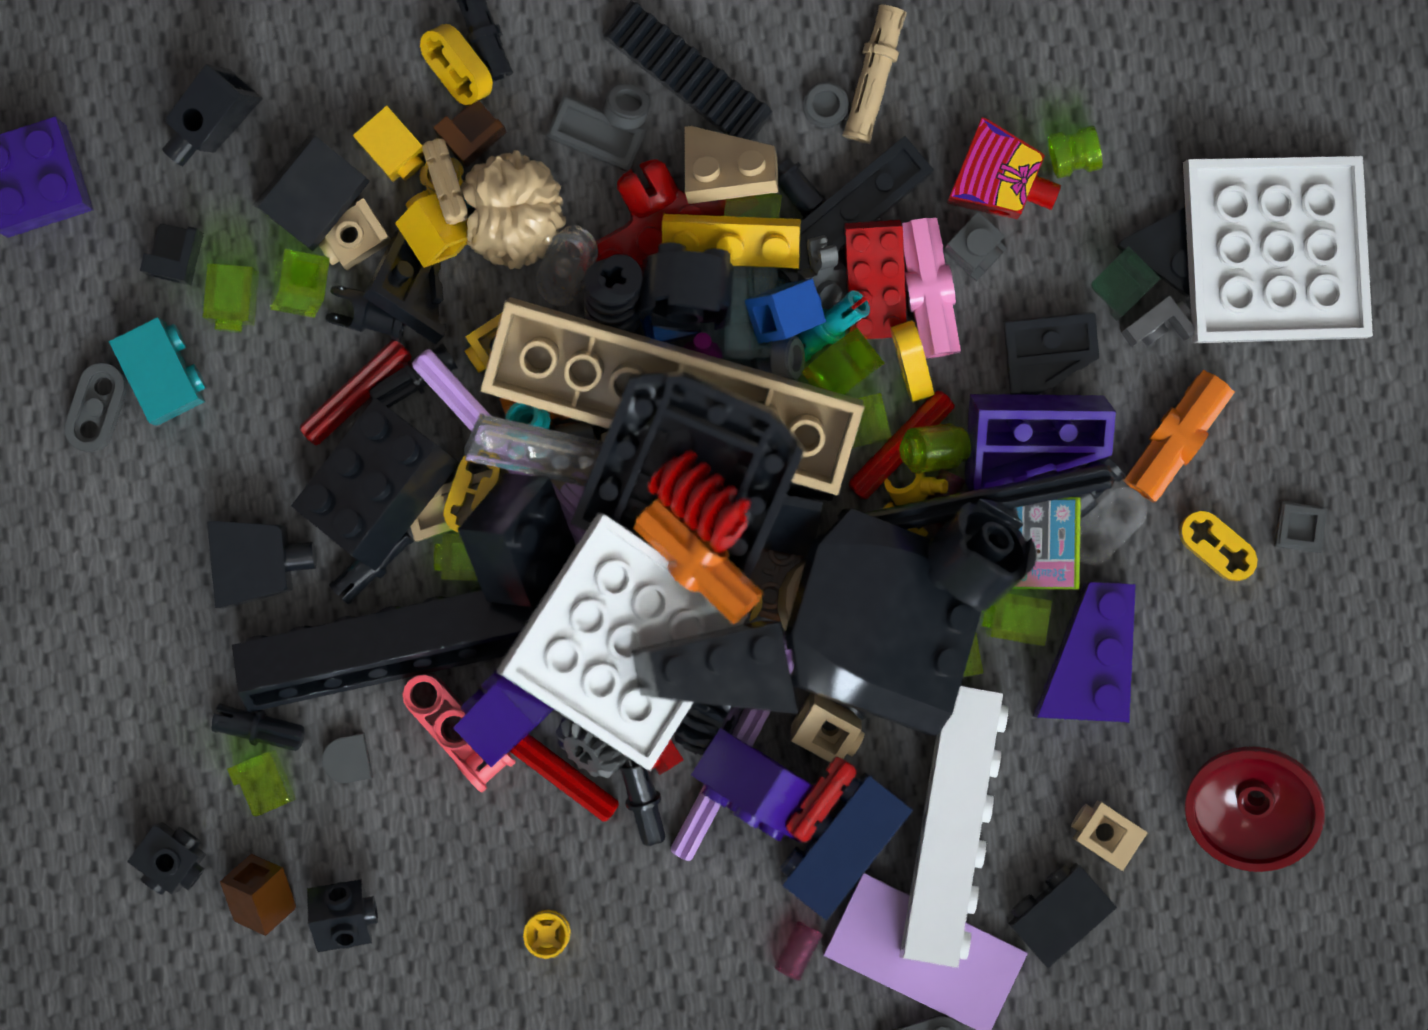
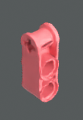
M433 674L417 675L405 685L403 702L407 709L455 761L456 766L481 793L487 789L486 783L506 765L512 767L516 763L513 756L508 752L492 768L486 764L479 770L478 766L484 760L464 739L459 741L450 740L443 732V724L446 718L450 716L463 718L466 715L460 709L463 703L439 677ZM428 682L435 687L437 699L434 705L423 707L415 702L413 689L417 683Z

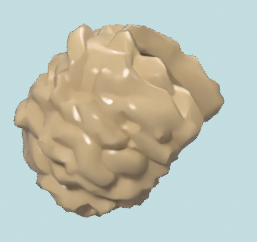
M514 150L513 154L504 153L496 157L490 156L486 163L475 164L460 188L467 203L476 209L467 220L466 232L467 245L475 253L483 255L484 259L494 265H505L509 269H521L523 265L529 266L537 262L539 258H545L549 250L557 247V243L562 238L558 229L566 225V217L563 216L561 209L563 198L559 195L561 185L554 180L550 169L542 161L530 160L528 156Z

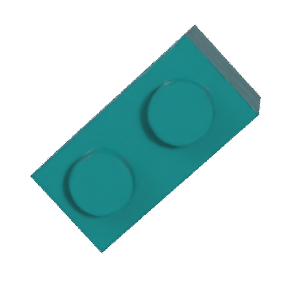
M157 317L109 341L150 424L158 426L205 402L200 391L206 389V384L195 364L187 366L180 352L186 348V344L175 324L167 326L164 320Z

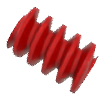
M689 451L681 457H676L665 463L652 477L648 485V491L654 495L658 494L659 501L662 504L671 506L672 513L679 518H684L689 528L693 530L698 529L699 537L707 542L711 541L712 548L717 552H721L731 547L746 529L748 521L745 514L750 507V501L744 497L733 505L732 502L737 495V489L729 486L719 492L724 478L716 474L706 481L705 479L710 472V466L704 462L692 469L697 460V454Z

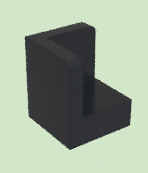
M160 224L157 229L152 255L144 253L140 271L150 277L192 286L204 233L194 227L188 226L187 229Z

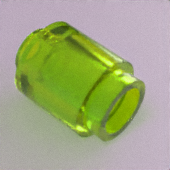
M951 423L910 428L906 431L900 443V456L903 463L916 474L956 468L962 462L968 460L971 451V443L966 430L960 426L956 427Z

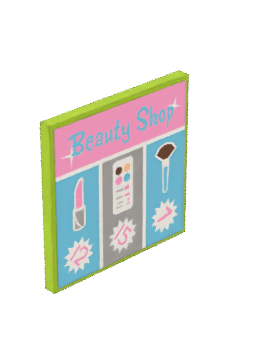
M1067 497L1017 507L1018 518L1024 524L1019 530L1026 541L1032 537L1036 546L1037 559L1032 571L1013 589H1079L1081 498Z

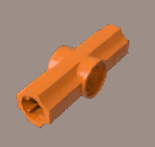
M1203 369L1184 392L1176 407H1171L1160 420L1162 422L1158 429L1155 428L1148 438L1150 443L1122 481L1142 497L1155 503L1163 495L1170 482L1173 481L1174 476L1182 465L1186 466L1199 451L1209 435L1207 430L1235 391L1222 379Z
M656 499L635 521L636 524L633 528L669 562L667 568L671 576L688 590L700 592L732 624L739 622L759 602L763 592L727 559L729 556L728 550L715 551L712 548L711 541L707 542L699 537L698 529L693 530L689 528L684 518H679L672 513L671 506H666L659 499Z

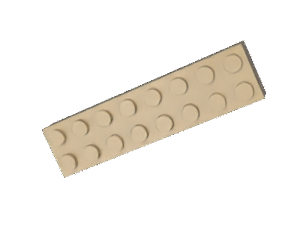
M511 297L505 302L481 387V392L609 429L632 374L685 371L772 408L806 448L792 482L835 495L839 493L864 410L863 400Z

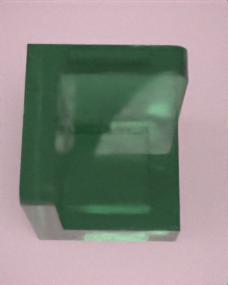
M1128 246L1090 286L1114 311L1111 316L1118 321L1161 278Z

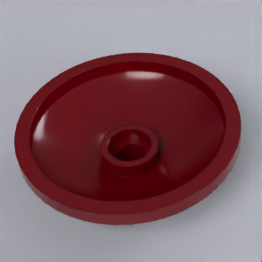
M1249 746L1233 748L1210 758L1197 770L1187 790L1185 814L1191 834L1201 848L1214 859L1236 869L1266 872L1292 865L1312 850L1323 830L1325 801L1321 788L1314 776L1296 759L1274 749ZM1260 791L1264 793V796L1255 798L1251 796L1250 792Z

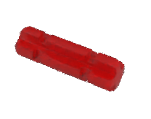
M835 757L825 770L828 775L825 778L821 776L800 804L799 807L802 808V811L799 814L794 812L786 823L785 828L798 840L807 842L817 829L814 826L816 821L822 822L842 795L843 792L840 790L842 785L847 787L855 777L857 770L843 758Z

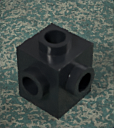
M164 822L154 824L127 862L144 874L140 880L147 887L161 895L165 891L172 895L179 892L182 887L189 891L205 870L200 863L206 856V853L198 848L201 841L192 833L182 827H178L174 831ZM168 854L174 859L173 867L167 862Z
M362 879L307 888L308 925L317 952L341 948L347 949L353 946L372 943L371 924L378 923V910L375 897L366 896Z

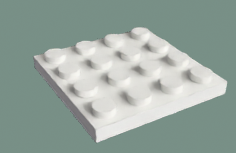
M1363 156L1188 159L1183 162L1191 323L1194 326L1192 343L1361 339L1373 336Z
M598 513L497 672L650 771L693 702L641 696L632 650L742 625L749 614L747 613L739 622L732 624L700 592L688 590L680 585L668 571L667 565L669 562L658 551L604 514Z

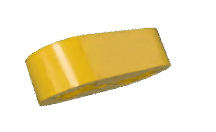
M442 24L422 35L420 39L422 56L450 94L459 103L471 105L490 95L493 81L488 68L454 26Z
M911 320L890 327L901 373L910 400L914 402L933 396L934 390L923 346L914 321Z
M481 449L470 451L464 455L458 466L443 512L446 524L457 533H459L457 529L460 526L457 525L458 517L452 514L453 508L455 506L462 507L469 493L475 495L471 505V510H474L500 480V462L492 453ZM481 458L488 459L487 467L493 470L490 478L482 477L477 491L473 490L470 487L474 474L468 471V466L470 463L478 464Z
M1198 511L1189 514L1183 519L1179 528L1181 542L1219 576L1228 581H1241L1254 573L1258 561L1255 550L1218 517L1210 512ZM1206 520L1211 525L1207 532L1217 541L1214 547L1203 539L1196 543L1193 542L1191 537L1194 531L1190 527L1192 522L1201 524ZM1222 546L1231 553H1237L1240 550L1245 553L1242 559L1246 565L1244 571L1234 569L1229 572L1226 566L1229 560L1219 552Z

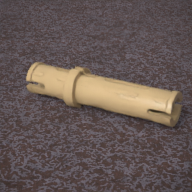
M879 5L873 33L869 43H865L862 53L866 55L864 65L858 80L843 137L867 144L871 142L873 127L886 87L887 77L892 62H897L899 55L896 48L907 14L902 9L889 5Z

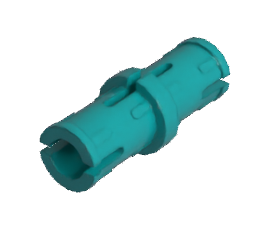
M854 290L850 291L832 308L823 309L826 319L825 323L794 335L801 340L802 344L806 345L804 348L805 362L810 360L825 345L836 344L845 336V330L869 315L870 306L867 300L853 310L851 306L864 297L861 293Z

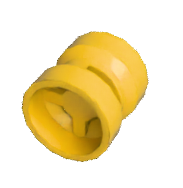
M550 909L539 911L530 918L524 927V944L528 951L538 958L549 959L556 957L563 952L570 940V924L565 916L558 911Z

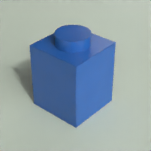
M813 278L785 283L744 300L758 343L787 339L826 322L821 298L816 290Z

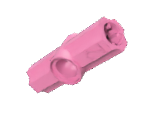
M922 218L902 223L906 267L905 290L909 292L907 302L910 312H914L916 328L921 339L925 358H937L960 353L961 349L953 305L956 303L954 283L950 266L945 265L943 242L937 218Z

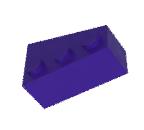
M970 394L965 460V483L969 491L1028 480L1029 477L1051 470L1059 472L1111 456L1116 411L1104 395Z
M1087 582L1083 584L1032 717L1130 722L1136 584Z

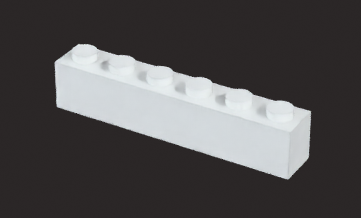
M960 686L953 714L936 736L900 958L958 968L960 959L967 960L971 932L964 931L967 913H975L979 894V887L972 886L975 867L982 868L986 852V841L979 840L982 822H990L994 796L987 795L989 777L996 778L998 775L1001 751L994 750L997 732L1004 733L1008 718L1009 707L1001 705L1002 693Z

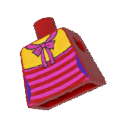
M982 117L947 203L953 206L1018 219L1026 201L1052 210L1062 185L1037 175L1045 157L1042 152L992 121Z

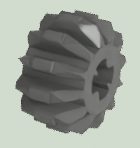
M566 716L560 721V725L555 730L559 738L558 745L567 752V759L573 760L579 769H586L593 777L609 778L613 773L618 772L619 767H622L629 759Z

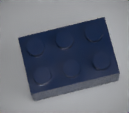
M864 773L860 779L855 776L847 787L843 785L840 789L843 793L839 797L842 802L832 815L828 813L822 822L817 820L814 824L817 829L812 835L813 839L802 851L796 846L780 866V871L784 873V876L781 878L782 886L826 921L913 811L867 773Z

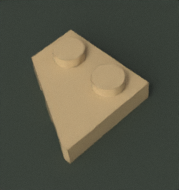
M694 126L685 127V194L688 204L778 192V161L774 146Z

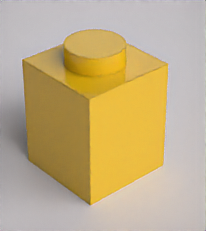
M385 106L353 134L359 145L392 182L399 177L403 180L409 179L424 164L421 159L424 156L421 143L388 106Z
M428 190L422 191L409 199L405 204L407 207L406 212L395 222L423 268L455 257L467 245V220L454 225L447 224L437 194H430Z

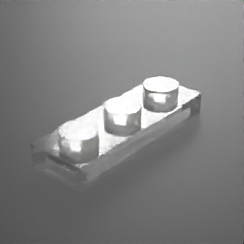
M479 414L465 446V459L530 475L550 477L553 480L585 487L604 442Z

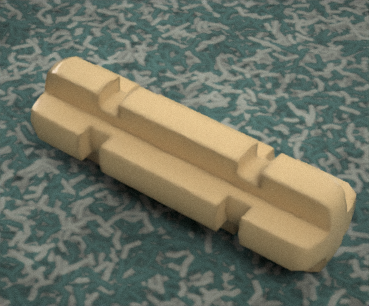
M436 138L433 141L425 142L422 150L445 222L454 225L467 220L469 213L462 197L463 194L445 140Z

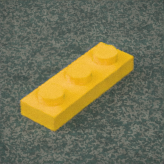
M664 214L662 220V243H678L684 245L686 251L702 253L707 249H722L730 253V262L733 266L799 268L801 219Z

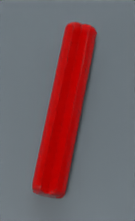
M391 340L300 425L299 429L312 444L319 445L371 397L369 390L375 384L399 371L404 366L402 363L408 362L411 359L410 352L400 342Z
M934 392V395L930 396L855 474L848 483L850 489L860 498L868 499L885 479L955 408L954 402L944 392Z
M530 734L509 751L601 821H608L619 806L618 800Z

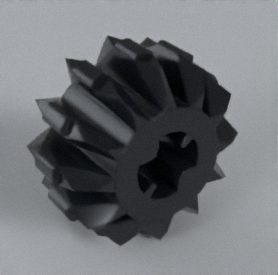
M693 702L674 732L675 742L694 754L704 755L720 728L733 734V729L739 722L738 716L742 708Z

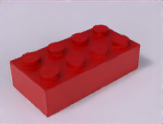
M901 220L844 223L847 293L854 290L864 296L851 308L853 310L866 300L870 306L869 315L849 327L850 340L892 338L890 327L907 322Z

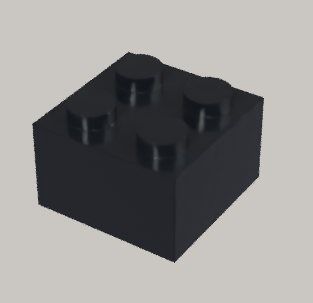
M505 473L457 529L487 602L532 607L562 570L576 548L574 538L550 477Z

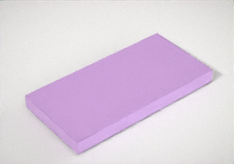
M864 873L860 877L823 955L973 1029L991 1030L1028 953L966 922L964 931L971 932L970 949L967 960H959L958 968L900 958L909 894Z

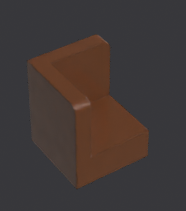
M480 101L468 105L452 120L445 116L433 127L439 138L445 140L448 148L466 168L507 133L499 119L496 120Z
M250 854L220 881L233 920L264 936L270 933L296 908L283 867L256 855Z

